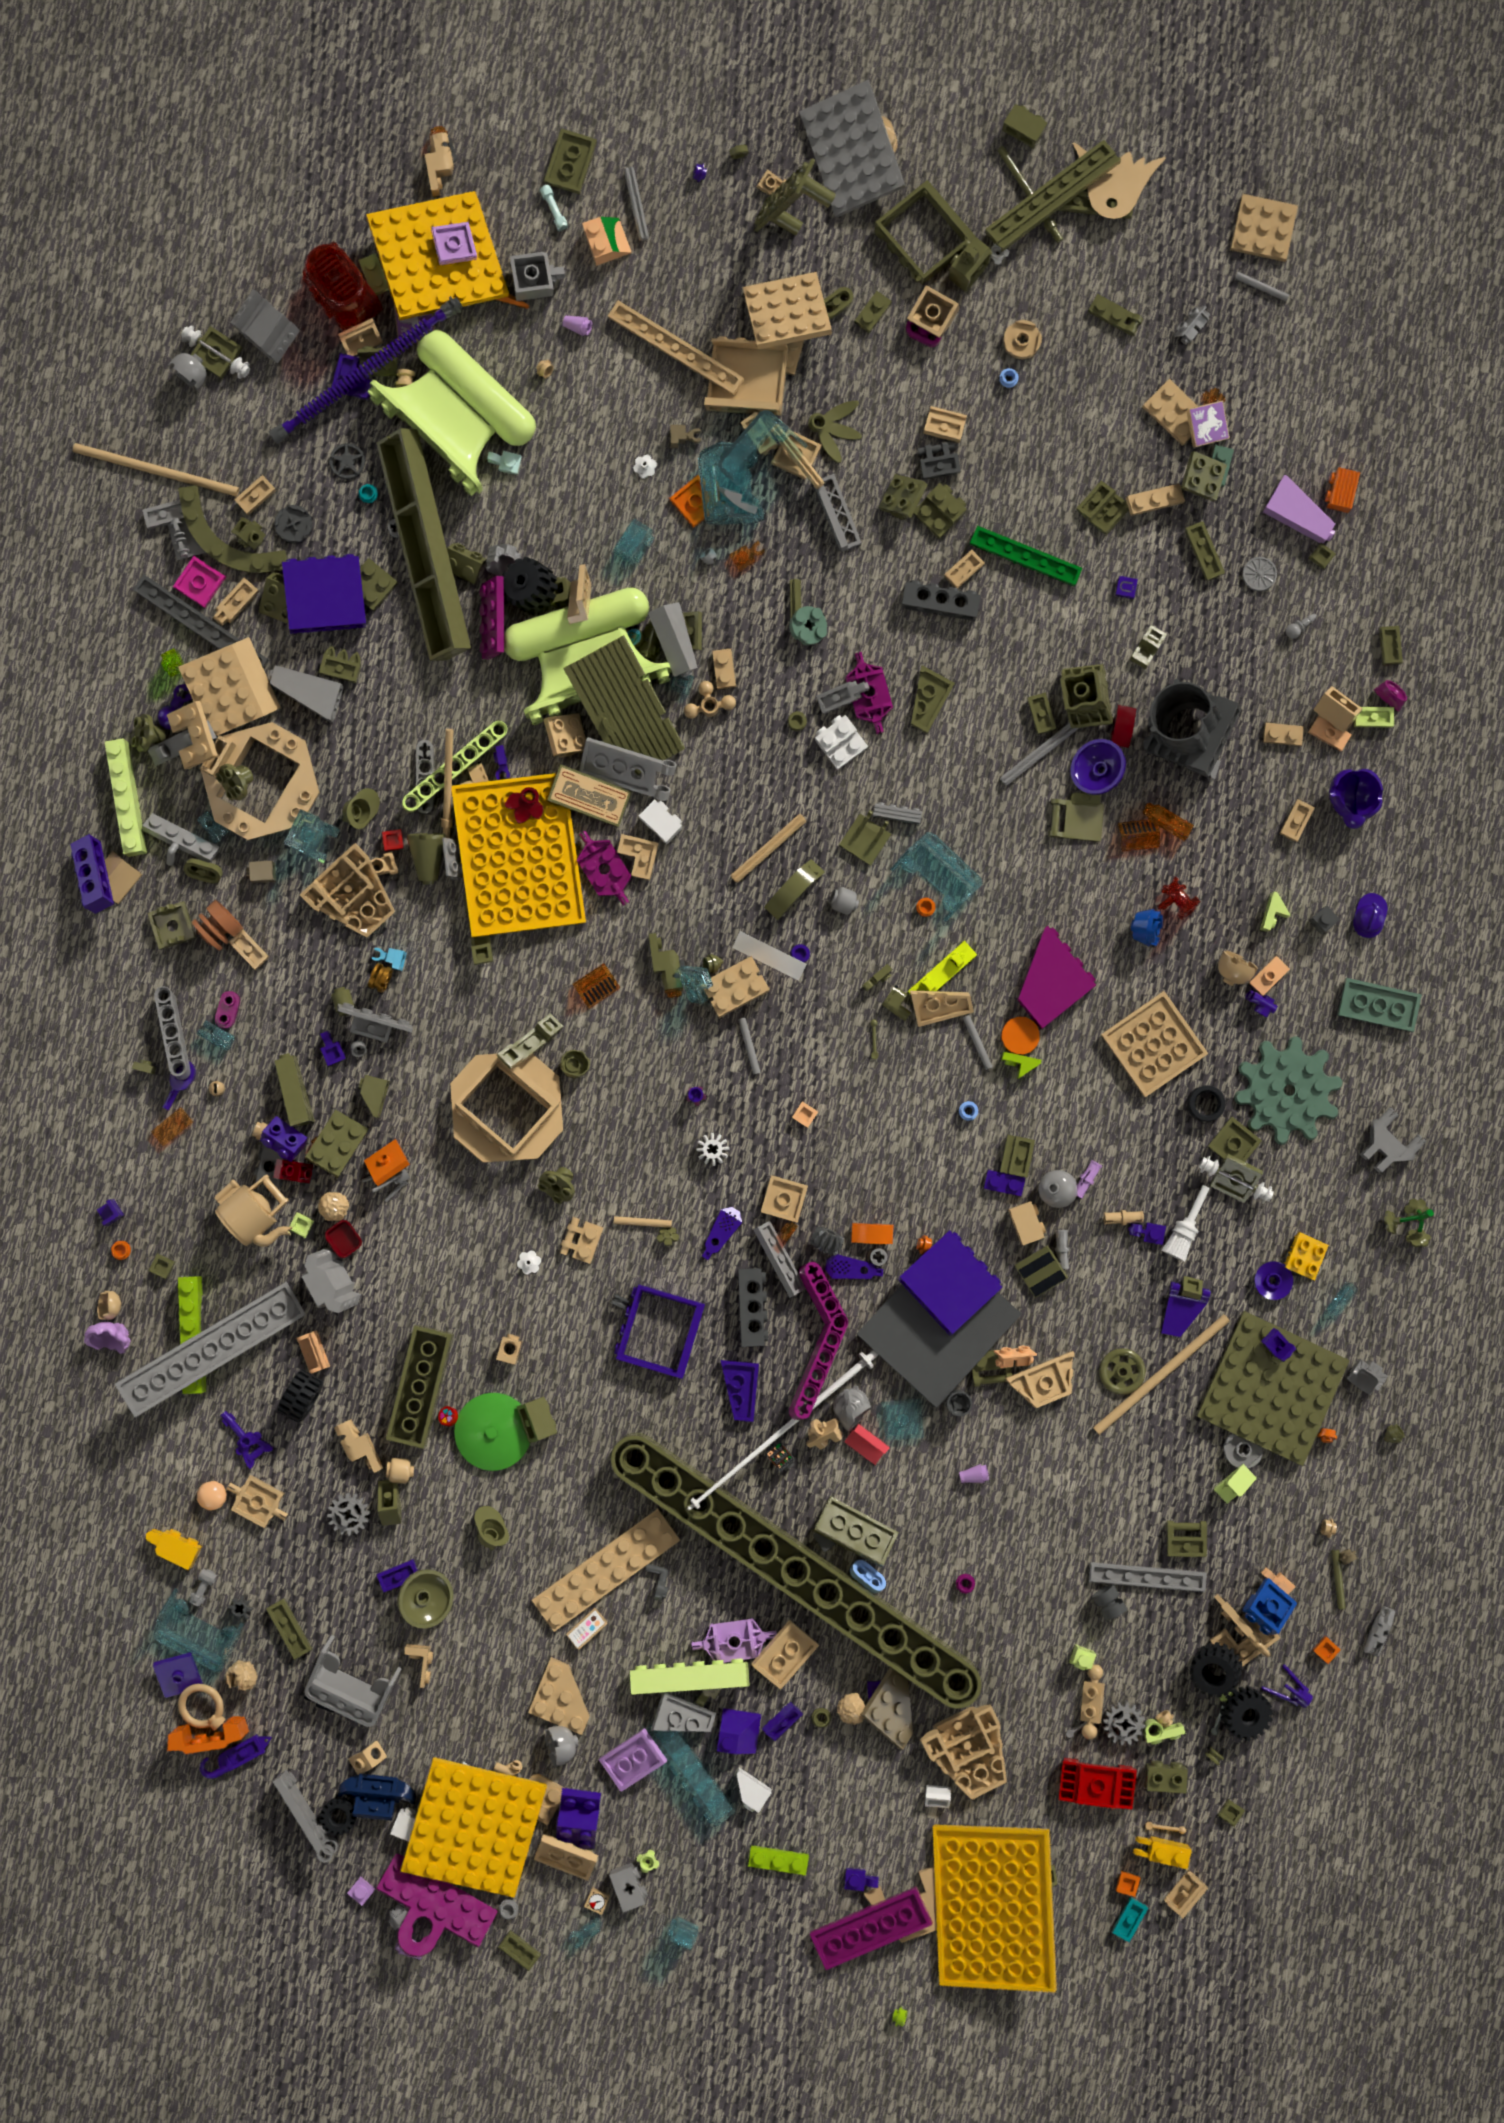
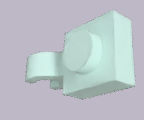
M503 451L502 456L489 452L487 462L499 465V471L518 475L522 455Z

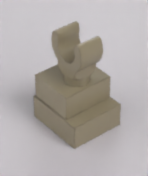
M670 425L671 448H678V445L686 443V440L696 444L700 443L701 439L694 438L693 435L696 433L700 434L701 430L696 428L686 432V425Z

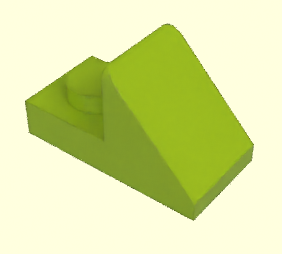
M1003 1052L1001 1061H1005V1065L1016 1067V1064H1020L1017 1079L1040 1065L1042 1061Z

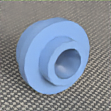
M1010 368L1003 370L999 377L1000 383L1006 388L1014 387L1018 382L1017 372ZM1006 376H1011V377H1012V380H1011V381H1007V380L1005 379V377H1006Z
M964 1102L959 1107V1114L964 1120H973L978 1115V1107L973 1102ZM967 1107L972 1109V1113L970 1115H967L965 1113V1109Z

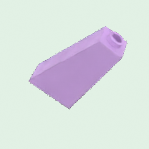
M1284 475L1263 513L1318 543L1322 542L1324 544L1326 540L1330 541L1335 533L1332 530L1335 523L1288 476Z

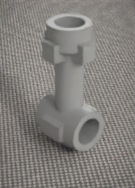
M202 1569L198 1577L201 1583L196 1593H191L190 1603L196 1606L204 1603L205 1598L203 1594L208 1584L212 1586L217 1578L214 1571Z

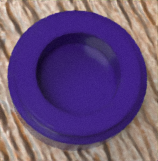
M798 944L792 948L791 956L805 963L810 957V951L807 946Z

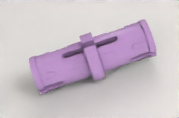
M1091 1160L1084 1174L1080 1175L1081 1179L1077 1184V1197L1083 1199L1089 1186L1093 1185L1094 1178L1100 1168H1102L1099 1163Z

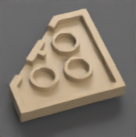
M551 1657L528 1713L556 1725L567 1727L569 1730L582 1735L590 1717L589 1712L584 1704L569 1664Z

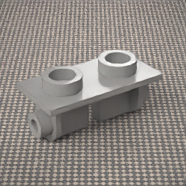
M1206 306L1193 308L1188 314V319L1177 327L1178 331L1174 334V337L1181 336L1182 343H1191L1199 333L1194 327L1196 326L1201 330L1209 321L1210 314L1204 311Z

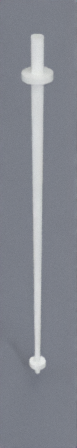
M874 1350L867 1355L863 1352L858 1354L861 1360L818 1396L813 1409L865 1366L872 1369L874 1366L871 1361L878 1354ZM791 1419L701 1497L697 1500L692 1498L690 1500L692 1504L687 1509L691 1510L694 1507L699 1509L700 1505L698 1503L799 1420Z

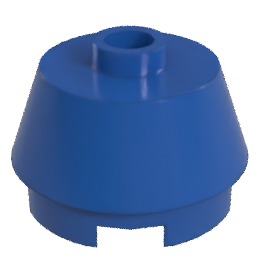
M1149 909L1136 913L1135 919L1131 923L1134 940L1148 947L1150 945H1158L1160 937L1157 936L1160 933V928L1162 929L1163 926L1161 911Z

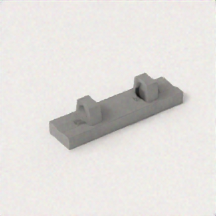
M207 720L212 739H215L217 737ZM189 731L181 732L149 748L148 752L155 766L179 756L180 750L192 745Z

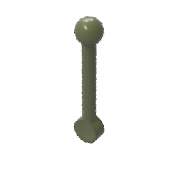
M875 1019L870 1021L873 1042L872 1059L879 1057L876 1048V1026L878 1022Z

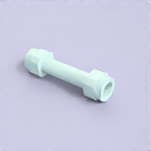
M550 185L541 187V195L550 207L555 218L556 228L558 231L568 228L567 221L561 215L553 198L554 193Z

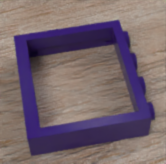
M638 1284L637 1288H633L631 1298L634 1299L632 1306L628 1305L625 1317H628L626 1325L622 1324L619 1335L623 1336L621 1343H617L614 1354H617L616 1359L683 1379L705 1304ZM642 1292L696 1307L677 1370L624 1354Z

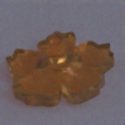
M1216 387L1211 389L1210 393L1205 391L1203 393V400L1205 401L1203 405L1222 400L1224 403L1225 396L1222 393L1219 394V389Z

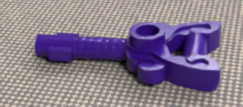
M225 1411L220 1415L223 1418L222 1422L226 1427L229 1426L240 1438L237 1442L239 1447H237L236 1453L238 1455L243 1454L244 1461L249 1469L254 1467L255 1460L262 1453L273 1450L271 1444L261 1440L262 1434L260 1432H255L254 1434L253 1432L245 1433L235 1422L236 1418L232 1413L229 1414ZM258 1444L259 1447L249 1454L250 1447Z

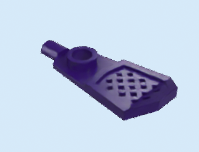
M733 1207L720 1210L705 1242L706 1250L702 1257L709 1260L712 1253L719 1252L741 1225L740 1211ZM713 1238H717L719 1240L718 1245L715 1246L712 1244Z
M838 1254L828 1258L825 1266L826 1272L832 1279H871L873 1276L883 1277L884 1269L875 1268L872 1263ZM861 1267H867L868 1271L866 1274L861 1273Z

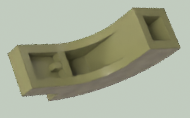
M810 859L785 882L764 908L779 920L825 871Z

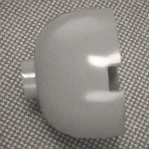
M188 353L178 354L167 365L170 370L173 368L177 371L175 374L192 388L195 386L196 390H199L206 379V369L202 365L203 360L195 353L193 356Z
M1064 1170L1047 1172L1039 1182L1038 1192L1040 1198L1045 1204L1053 1208L1067 1207L1077 1196V1182L1070 1173Z
M552 1726L545 1729L546 1746L549 1745L551 1753L548 1755L552 1765L556 1767L569 1763L576 1753V1747L579 1746L577 1736L573 1735L564 1726Z

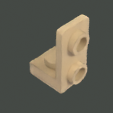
M407 1644L404 1655H409L411 1659L423 1657L420 1688H424L426 1683L430 1682L431 1672L428 1671V1664H432L433 1652H430L431 1646Z

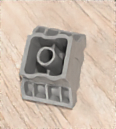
M255 290L251 291L231 321L232 325L247 340L276 363L280 361L300 332L294 323L289 321L284 314L275 309Z
M325 1248L307 1256L305 1263L307 1272L302 1274V1279L317 1307H327L330 1311L340 1313L358 1305L361 1294L353 1292L355 1282H352L343 1266L344 1262L336 1260L337 1254L333 1249Z

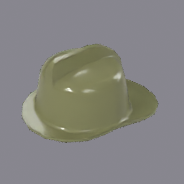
M370 788L359 791L351 800L344 804L342 820L349 823L353 828H364L378 812L380 805L378 794Z
M490 1506L478 1508L474 1515L475 1524L478 1529V1541L484 1547L489 1548L490 1551L498 1546L505 1545L509 1540V1533L500 1513Z

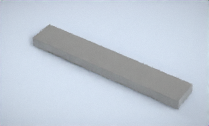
M1090 1562L1089 1582L1196 1592L1206 1591V1572Z

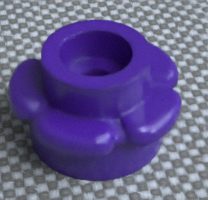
M703 163L701 165L696 164L694 167L692 179L697 180V182H700L701 179L704 180L707 169L704 168Z

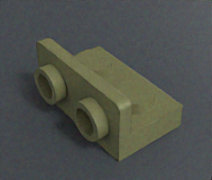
M364 346L362 349H357L359 365L362 364L364 367V361L368 364L367 359L372 361L371 356L377 358L375 353L380 355L379 350L384 352L382 348L386 347L388 349V347L373 348L371 346ZM392 355L394 360L391 361L388 358L390 363L387 364L384 361L386 364L384 367L380 364L382 367L380 370L376 367L377 372L372 370L374 374H368L370 377L397 376L398 357L395 358Z

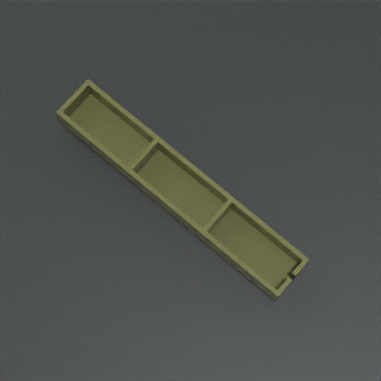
M399 428L389 434L390 436H386L376 442L429 659L430 661H446L471 649L418 430Z

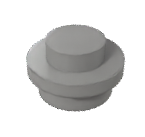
M512 1899L502 1901L499 1906V1914L504 1919H513L518 1913V1904Z

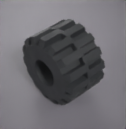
M523 557V560L518 558L515 560V564L510 563L507 566L509 569L507 572L504 571L502 576H504V596L509 603L529 613H535V611L542 612L544 606L548 608L551 605L549 602L550 598L555 599L554 591L558 589V585L554 583L557 581V578L552 574L553 571L529 557Z

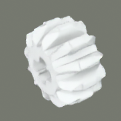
M711 1133V1140H708L707 1136L704 1135L703 1138L706 1143L698 1141V1144L702 1145L703 1148H697V1152H704L699 1156V1159L707 1156L705 1164H708L709 1159H712V1166H715L716 1158L720 1164L723 1163L720 1155L725 1158L728 1157L722 1151L729 1150V1147H722V1145L727 1143V1140L719 1142L721 1139L720 1134L714 1140V1133ZM710 1144L718 1146L716 1154L708 1153L707 1149H710L708 1147Z

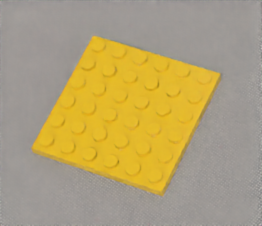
M476 191L366 214L399 321L435 313L440 309V306L449 300L450 296L453 299L457 297L462 306L509 296ZM469 222L477 260L440 265L431 227Z
M433 1757L402 1862L401 1872L515 1898L547 1784Z

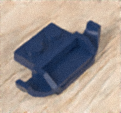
M359 1773L358 1776L350 1777L343 1781L338 1791L339 1797L344 1794H351L353 1798H356L353 1817L392 1821L395 1803L405 1800L415 1805L416 1801L414 1790L408 1784L399 1780L398 1777Z

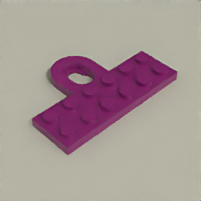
M396 1853L376 1890L410 1909L397 1934L401 1950L411 1957L425 1956L434 1948L444 1929L478 1948L498 1911L448 1882L401 1872L404 1857ZM418 1918L428 1919L432 1925L431 1933L424 1937L422 1941L414 1942L411 1936L413 1933V1923Z

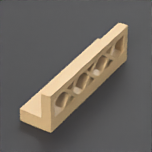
M585 564L579 566L578 580L571 581L567 616L569 624L588 620L591 581Z

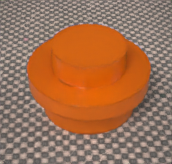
M922 898L918 901L916 910L919 915L929 917L935 911V903L930 898Z
M923 1235L917 1241L919 1253L924 1254L932 1247V1239L926 1235Z
M117 1241L113 1244L111 1253L114 1258L124 1260L129 1257L131 1247L126 1241Z
M1322 1428L1320 1433L1317 1434V1437L1321 1438V1442L1333 1443V1440H1337L1336 1431L1332 1429Z

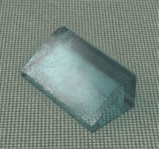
M1345 1283L1324 1311L1334 1321L1338 1319L1358 1290L1354 1284Z

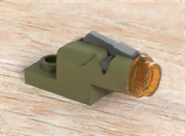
M656 933L649 934L654 974L662 973L660 977L667 998L681 997L684 986L685 962L679 959L674 950L659 952V949H662L661 937L657 938Z

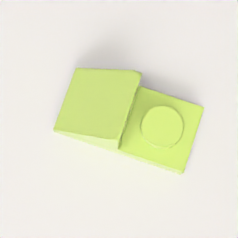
M1275 891L1270 893L1260 930L1265 932L1270 931L1271 928L1274 929L1277 921L1275 915L1284 918L1290 917V913L1281 897Z
M1242 1464L1216 1485L1214 1490L1228 1504L1237 1495L1241 1497L1256 1480V1477Z

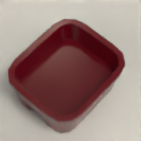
M347 1220L337 1222L325 1232L327 1242L340 1258L349 1256L362 1245L360 1236Z

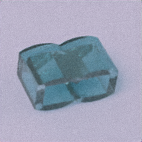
M679 1916L676 1919L672 1918L667 1933L670 1936L669 1941L691 1951L698 1936L699 1926Z

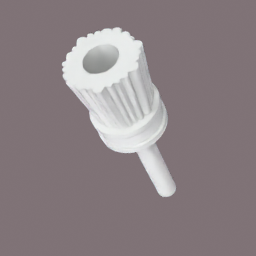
M1202 1186L1188 1217H1185L1184 1221H1176L1175 1228L1172 1229L1173 1233L1161 1251L1176 1259L1186 1261L1191 1242L1195 1240V1236L1199 1232L1195 1227V1219L1210 1188Z

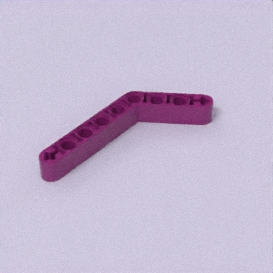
M809 1262L801 1266L799 1276L825 1325L789 1407V1415L793 1420H802L810 1416L848 1326V1319L821 1267L816 1262ZM817 1284L822 1288L821 1293H818L816 1290ZM826 1301L831 1305L830 1311L825 1307ZM835 1319L839 1320L840 1322L839 1328H837L834 1324ZM827 1336L832 1338V1345L828 1344ZM820 1353L825 1356L824 1363L819 1359ZM813 1371L818 1374L817 1380H814L812 1377ZM806 1388L810 1391L809 1398L804 1393Z

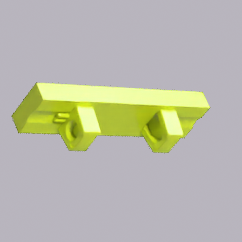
M963 941L907 992L910 994V991H937L976 957L977 954L966 941Z

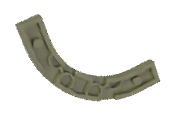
M198 486L178 488L186 525L196 542L212 558L232 569L248 573L283 571L282 562L287 560L286 550L268 553H248L227 545L213 533L205 519Z

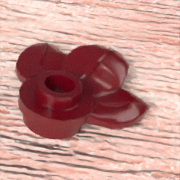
M532 787L524 788L521 793L511 794L505 802L506 808L515 809L514 814L518 824L526 822L531 816L539 820L543 813V806L538 801L539 794ZM531 794L533 799L527 800L526 795Z

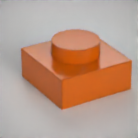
M1326 1636L1312 1649L1327 1664L1341 1651Z
M1120 1871L1115 1889L1116 1892L1135 1897L1140 1876Z

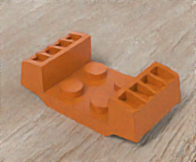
M230 1717L223 1723V1731L214 1732L213 1736H207L206 1733L198 1734L193 1739L191 1726L188 1723L178 1726L168 1734L167 1750L183 1751L185 1754L226 1748L230 1743L242 1740L248 1734L249 1729L245 1717Z

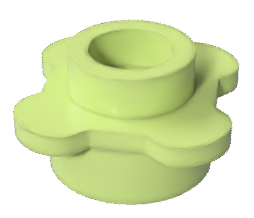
M648 1850L647 1853L637 1856V1862L640 1863L643 1873H648L653 1868L659 1867V1861L656 1860L653 1850Z

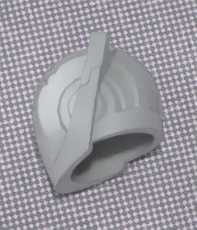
M858 1385L850 1389H844L843 1392L837 1395L833 1403V1411L837 1420L848 1432L871 1409L867 1396L859 1390Z

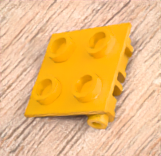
M1298 1232L1297 1236H1294L1295 1239L1292 1244L1294 1246H1290L1292 1251H1288L1290 1256H1287L1284 1262L1285 1268L1315 1281L1329 1245Z

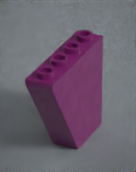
M1049 926L1045 927L1042 931L1017 1001L1040 1029L1048 1025L1096 986L1094 976L1090 972H1085L1082 968L1084 965L1078 957L1074 958L1070 953L1072 950L1066 942L1062 943L1058 938L1060 936L1053 927L1050 929Z

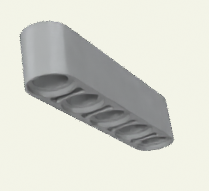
M165 986L159 987L154 993L169 1070L177 1079L185 1080L190 1076L191 1069L176 997L169 988ZM169 993L168 999L161 1001L162 995ZM172 1011L171 1018L165 1019L166 1013ZM176 1029V1034L173 1037H169V1032ZM175 1048H180V1052L177 1055H172ZM179 1066H184L183 1072L176 1074V1069Z

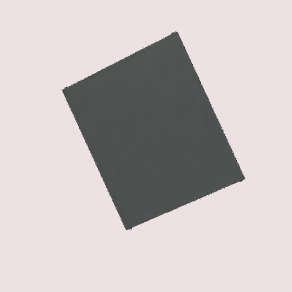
M901 1285L859 1330L857 1336L937 1408L1021 1316V1312L997 1292L957 1331L949 1336L908 1290Z

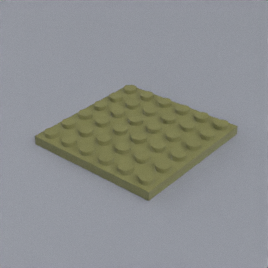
M1243 1311L1196 1417L1300 1466H1304L1350 1360ZM1273 1328H1276L1289 1343L1296 1347L1291 1357L1284 1362L1274 1357L1261 1342Z

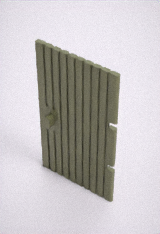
M624 635L563 668L603 742L659 760H666L685 749L669 717L662 720L661 715L666 713L649 680L641 681L640 677L645 675ZM635 769L636 774L641 773L639 769Z

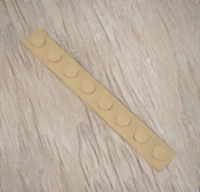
M619 300L608 315V318L733 396L744 381L742 376Z

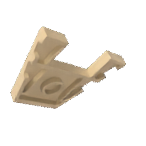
M934 1866L919 1871L925 1891L921 1892L920 1895L933 1924L899 1939L901 1943L937 1930ZM880 1886L864 1891V1895L871 1905L885 1900Z

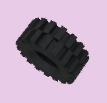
M1239 1687V1691L1235 1689L1232 1692V1696L1227 1695V1702L1223 1701L1221 1704L1224 1709H1220V1713L1223 1715L1220 1716L1223 1725L1235 1737L1241 1740L1244 1738L1246 1741H1250V1737L1255 1740L1258 1738L1257 1734L1261 1736L1265 1734L1263 1730L1265 1728L1268 1730L1270 1727L1268 1722L1272 1723L1273 1720L1270 1716L1273 1715V1710L1268 1700L1251 1687L1246 1689ZM1252 1708L1253 1713L1250 1718L1242 1720L1243 1713Z

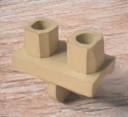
M836 1418L822 1423L818 1419L811 1421V1428L808 1429L809 1440L806 1445L809 1448L816 1446L821 1450L828 1445V1439L835 1443L841 1441L842 1431L838 1428L839 1421Z

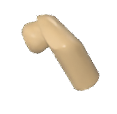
M514 1760L508 1765L496 1762L493 1771L514 1776L522 1770V1763L519 1760Z

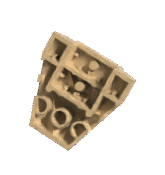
M356 843L337 858L300 894L314 910L329 915V918L344 923L346 927L365 937L370 936L395 912L369 856Z
M982 1705L978 1708L972 1706L936 1723L933 1726L934 1729L927 1732L921 1738L929 1758L933 1762L935 1761L946 1775L948 1774L971 1800L1007 1783L1002 1754L1003 1746L1000 1737V1723L991 1705Z

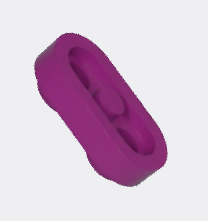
M909 320L906 323V333L914 340L928 347H935L940 343L941 337L933 335ZM917 327L918 331L914 332L911 328ZM933 335L935 339L929 340L928 336Z
M227 991L221 995L215 1015V1023L218 1027L228 1029L234 1025L240 1005V997L237 993ZM229 997L233 999L231 1004L227 1003V998ZM224 1015L227 1016L226 1022L221 1021V1018Z

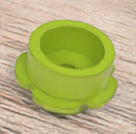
M902 2007L899 2010L895 2009L892 2021L896 2022V2027L898 2025L904 2026L908 2011L902 2009Z

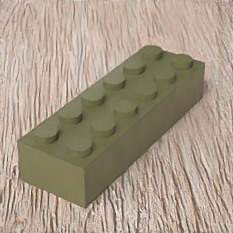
M414 1325L386 1440L422 1449L427 1446L454 1333Z

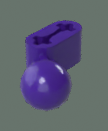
M186 683L174 689V698L171 704L162 707L158 712V722L165 729L171 730L167 714L182 708L184 703L193 701L190 693L185 695V699L177 696L180 693V689L189 691Z

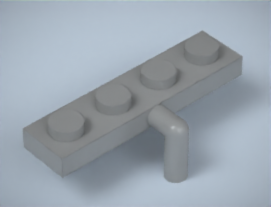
M153 813L142 825V831L171 845L167 850L166 864L169 866L174 864L175 852L178 849L209 863L212 862L220 849L219 846Z

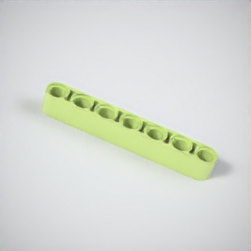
M503 721L493 722L453 756L452 762H457L460 765V769L452 771V780L504 738L508 729ZM501 726L503 734L496 735L493 728ZM479 739H488L489 745L487 747L480 746ZM472 750L474 758L467 759L464 756V752ZM445 763L403 798L402 807L406 812L416 811L444 788V783H437L435 776L437 774L444 775ZM423 786L429 787L431 790L430 795H422L420 788ZM408 798L416 801L414 808L406 806L405 801Z

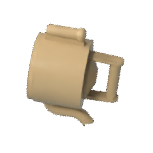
M268 1174L250 1188L246 1185L240 1186L235 1180H231L225 1188L215 1195L214 1198L220 1204L215 1210L216 1215L228 1231L243 1245L248 1246L254 1243L257 1246L265 1247L272 1244L281 1235H291L290 1230L293 1227L288 1226L277 1227L269 1234L262 1235L277 1222L274 1215L289 1202V1199L285 1198L272 1183ZM262 1183L280 1203L273 1211H271L268 1200L263 1195L253 1191Z

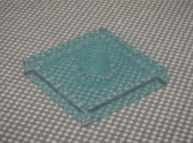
M920 1398L882 1402L885 1441L924 1438Z

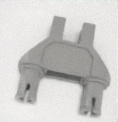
M1390 1107L1379 1119H1374L1371 1122L1370 1144L1360 1153V1156L1365 1160H1369L1377 1151L1384 1156L1373 1167L1378 1173H1383L1392 1162L1414 1160L1415 1153L1427 1143L1425 1139L1422 1140V1136L1417 1134L1405 1146L1387 1130V1127L1399 1115L1396 1112L1394 1113V1110Z

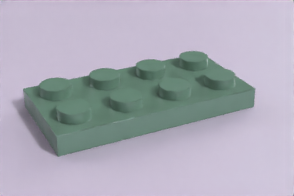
M1345 978L1337 1016L1414 1032L1422 994Z

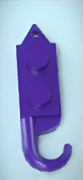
M256 1734L222 1752L218 1757L220 1768L212 1772L205 1769V1763L209 1760L208 1757H205L199 1767L201 1774L207 1779H215L265 1753V1748L272 1739V1736H258Z

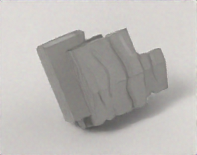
M509 544L489 547L486 561V570L494 575L502 576L504 571H508L509 568L507 566L510 563L515 564V560L521 558V554L516 552V547Z
M1358 1359L1349 1371L1350 1374L1346 1379L1360 1390L1371 1395L1375 1390L1379 1391L1388 1376L1382 1372L1383 1368L1374 1361L1367 1360L1365 1363L1363 1360Z

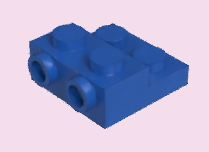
M1266 1578L1256 1594L1250 1596L1242 1611L1246 1613L1245 1618L1248 1621L1256 1622L1260 1626L1259 1630L1263 1634L1275 1635L1279 1634L1297 1602L1271 1579Z

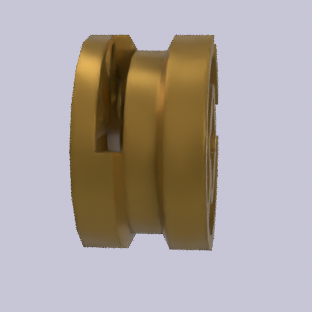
M377 963L369 978L368 987L371 989L376 988L381 993L384 992L391 979L393 968L383 967V964Z

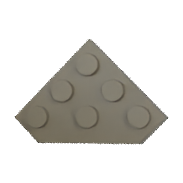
M890 1667L860 1715L901 1750L905 1748L913 1735L909 1684L906 1677Z

